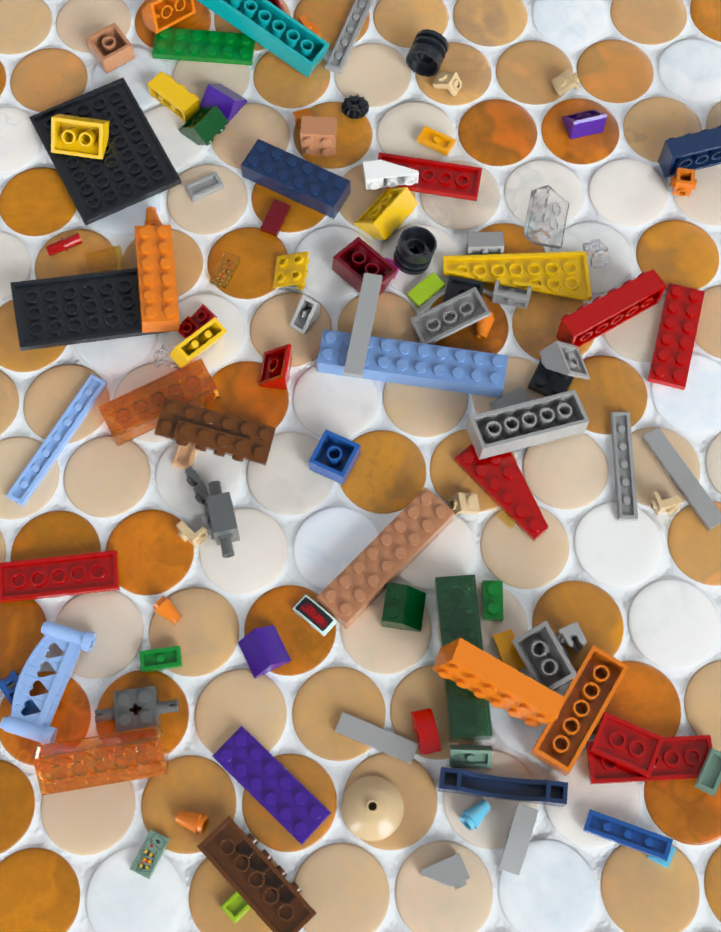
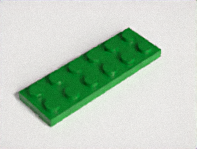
M167 28L155 34L152 57L155 59L252 66L256 41L244 33Z

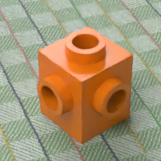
M677 168L675 176H671L670 187H672L673 195L689 197L691 191L696 188L697 179H695V170Z

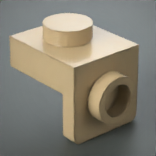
M569 69L551 80L559 96L573 87L577 90L581 89L578 84L580 82L576 73L573 74Z
M439 72L432 85L435 89H448L452 96H456L462 87V82L456 72Z
M654 491L649 499L650 507L652 510H655L656 515L665 512L667 514L678 511L682 503L680 495L661 500L658 491Z
M458 492L448 498V507L455 512L454 517L460 513L476 515L480 512L477 494Z
M183 521L176 525L179 531L177 535L184 542L188 540L194 547L202 544L209 534L205 526L194 533Z

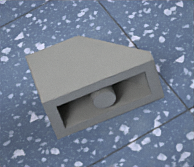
M460 853L419 871L422 877L448 888L454 886L455 890L467 885L466 880L470 878Z

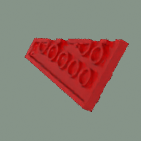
M471 444L455 457L454 461L533 541L548 530V525L511 452L479 460L474 446Z

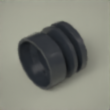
M425 29L419 31L406 56L408 67L421 76L432 77L436 75L449 49L446 38L434 30Z
M412 226L403 230L393 255L394 263L399 270L409 275L424 273L428 269L437 248L435 236L429 230L419 226Z

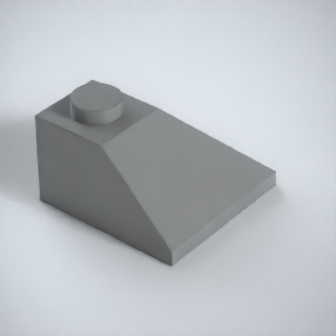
M555 341L539 352L542 358L541 362L546 369L586 380L590 378L576 345Z

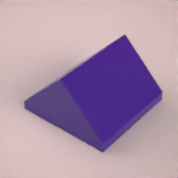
M208 84L200 103V108L216 105L230 122L247 103V99L222 84Z
M595 109L562 116L570 139L603 132L607 119L606 113Z
M274 625L253 629L238 642L255 679L291 661Z

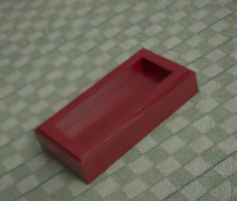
M274 199L260 227L261 231L278 236L291 209V205Z

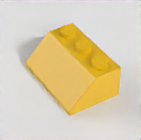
M57 114L51 118L52 153L103 159L109 139V121Z
M407 187L386 188L354 224L372 238L386 240L391 237L392 232L397 227L402 225L403 220L414 212L418 202Z

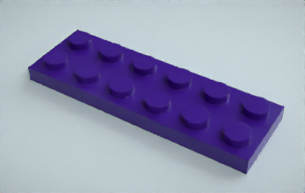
M243 726L212 756L301 845L306 842L331 814Z

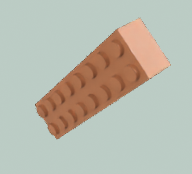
M425 487L317 596L318 604L347 630L386 590L387 582H393L453 521L455 512Z

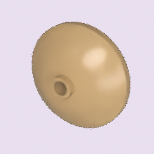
M367 776L353 782L343 795L341 802L342 819L348 830L360 839L367 841L385 839L397 830L404 814L402 796L394 784L382 777ZM370 803H375L377 808L372 811L368 806Z

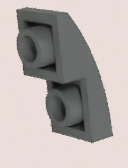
M189 466L185 470L186 481L194 487L193 491L196 501L201 505L206 504V496H209L206 486L196 471Z

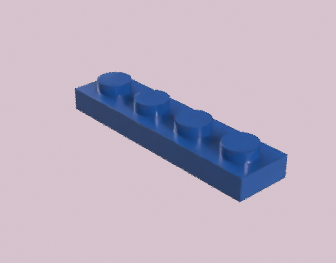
M591 809L583 829L587 833L663 861H667L673 839Z

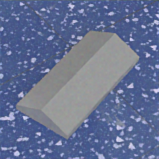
M474 287L411 318L410 322L421 343L433 344L490 316L491 313L477 288Z

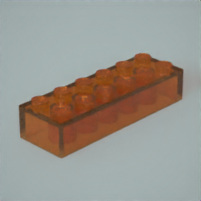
M202 359L98 407L117 446L156 429L165 397L202 407L220 398L218 388Z
M162 725L38 745L33 756L41 796L167 775L169 766Z

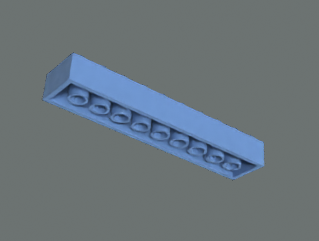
M323 329L317 359L318 372L346 376L344 375V368L352 333ZM371 336L362 379L500 398L504 390L508 355Z

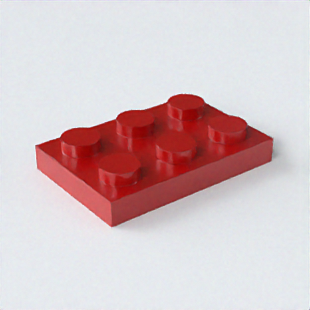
M604 712L589 752L649 778L664 737Z

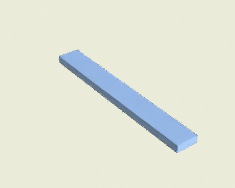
M93 374L89 376L6 495L7 498L24 507L108 386L106 381Z

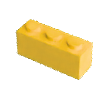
M162 71L147 83L150 95L185 122L200 109L198 97L188 92L182 84L179 85L170 75H166Z
M215 317L177 345L169 356L180 369H183L217 343L227 330Z

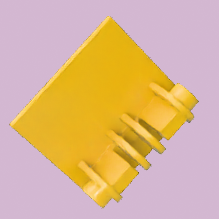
M309 251L277 256L272 288L296 285L298 290H303L306 287L305 278L308 275Z

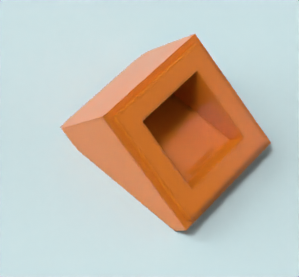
M309 108L292 112L296 127L301 126L302 116H312Z

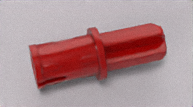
M76 233L48 245L46 250L50 256H53L62 251H68V249L83 244L79 234Z

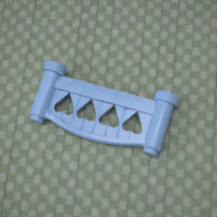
M45 621L41 627V633L44 634V637L32 651L20 673L14 691L11 714L8 717L4 716L2 718L0 728L3 731L40 742L43 747L51 748L55 742L58 729L50 725L81 650L87 652L92 650L96 640V633L91 631L83 632L51 621ZM52 643H56L64 653V655L53 658H46L45 656L50 651L49 645ZM43 662H48L56 672L53 675L38 677V672L41 670ZM35 681H41L49 692L37 696H30L29 694L33 689ZM27 700H32L41 711L27 716L21 714V711L26 708L25 702Z

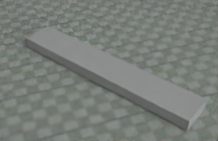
M374 0L354 1L325 65V70L338 74L342 73Z
M364 273L344 368V375L363 377L382 284V275Z
M611 412L610 425L617 521H637L638 510L630 412Z
M657 427L643 435V441L706 529L709 531L721 524V512L661 429Z

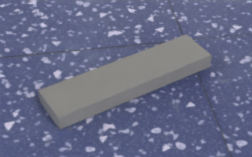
M342 712L335 732L409 764L412 763L418 748V743Z

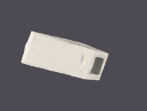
M383 160L363 162L366 190L418 183L419 172L417 170Z

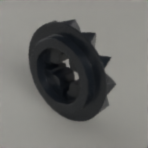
M358 94L356 96L350 95L342 103V112L351 119L362 118L369 111L368 101L365 100L364 96L359 97ZM352 104H358V107L352 108Z

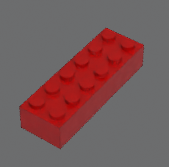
M654 269L648 272L644 271L636 279L627 280L621 287L611 289L607 295L603 297L598 296L587 306L582 305L576 312L564 315L561 318L556 337L560 342L576 345L579 348L658 304L666 284Z

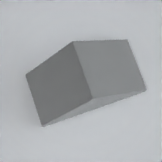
M303 294L289 326L302 334H306L321 315L320 303L310 296Z

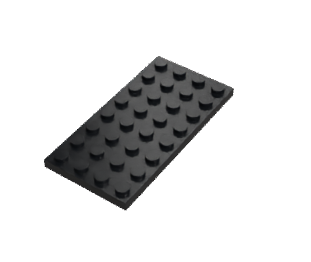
M137 268L10 283L20 351L166 333H142Z

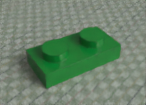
M482 581L483 621H503V581Z
M180 645L139 651L142 673L183 667Z

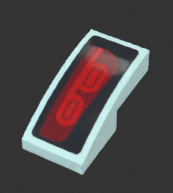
M306 594L292 608L297 615L307 621L313 629L323 636L337 623L333 616Z

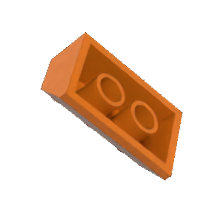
M152 0L142 10L144 26L156 34L196 13L194 0Z

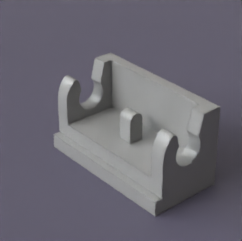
M503 231L467 232V255L504 254Z
M496 280L492 303L527 309L532 287L528 286V290L499 285V281Z
M577 622L559 629L555 635L566 655H568V651L565 649L566 644L572 647L575 653H578L587 643Z

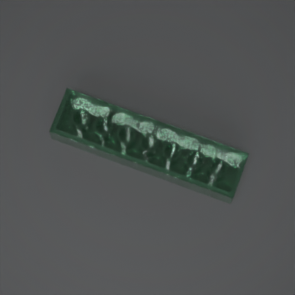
M475 574L435 577L434 590L440 648L458 638H462L483 650ZM443 678L449 742L491 739L493 734L489 701L484 698H478L472 691L460 688L456 685V682Z

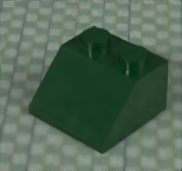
M216 105L202 107L178 131L197 145L207 146L214 141L213 137L216 134H220L225 130V125L229 121Z
M387 582L381 627L421 632L426 593L409 585Z

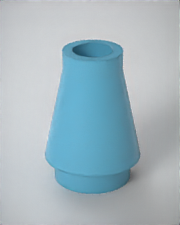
M481 800L476 805L463 811L460 820L468 830L477 829L486 814L491 810V807L485 800Z

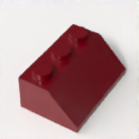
M357 237L333 256L332 270L359 293L364 273L383 276L380 295L398 271L360 237Z

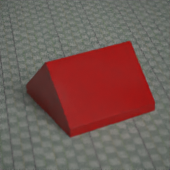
M290 344L264 352L258 386L287 390L293 358Z

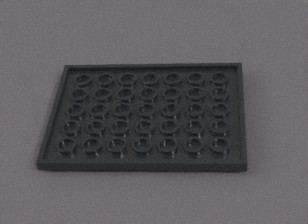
M124 77L29 117L85 226L182 184L179 175ZM57 114L109 121V139L103 159L52 153L51 118Z

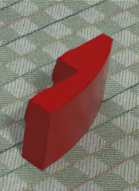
M202 304L191 317L187 316L180 324L178 332L187 339L213 318H217V316Z
M431 708L412 711L413 732L417 733L419 754L426 755L442 751L438 729Z

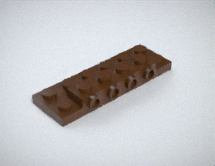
M165 397L154 435L175 440L176 444L181 446L193 445L195 446L194 449L206 452V449L214 451L213 454L224 457L226 454L232 456V459L235 461L243 462L244 459L266 466L276 428Z
M228 816L197 847L272 932H299L317 913L299 894L302 889L294 881L291 884L287 881L285 876L288 874L280 865L275 867L270 862L273 857L265 849L262 851L258 849L256 844L259 842L251 833L246 835Z

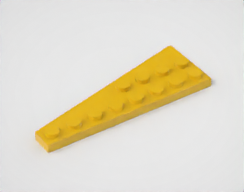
M586 251L443 256L442 258L443 275L445 276L450 275L495 284L496 280H498L499 285L524 290H528V286L532 287L531 291L586 301H591L592 299Z

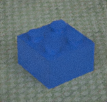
M325 430L308 461L309 470L344 485L360 455V444Z

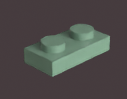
M450 745V767L491 768L492 746Z

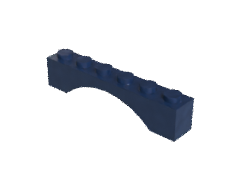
M441 767L438 792L564 807L567 805L568 782L508 778L463 769Z

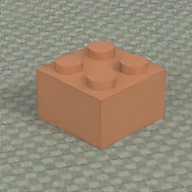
M115 22L85 38L89 52L106 74L135 59L132 44Z
M302 116L300 129L302 154L310 156H336V117Z

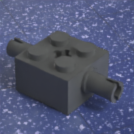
M212 481L208 483L211 496H206L207 503L204 504L208 519V529L211 539H215L217 545H221L222 557L230 558L235 555L232 542L240 541L230 492L222 493L220 481Z
M155 686L113 691V708L96 709L95 714L97 716H95V721L99 723L114 720L116 733L120 737L161 731V714L179 712V701L175 699L160 702L159 692ZM140 708L141 710L138 711V715H135L134 711Z

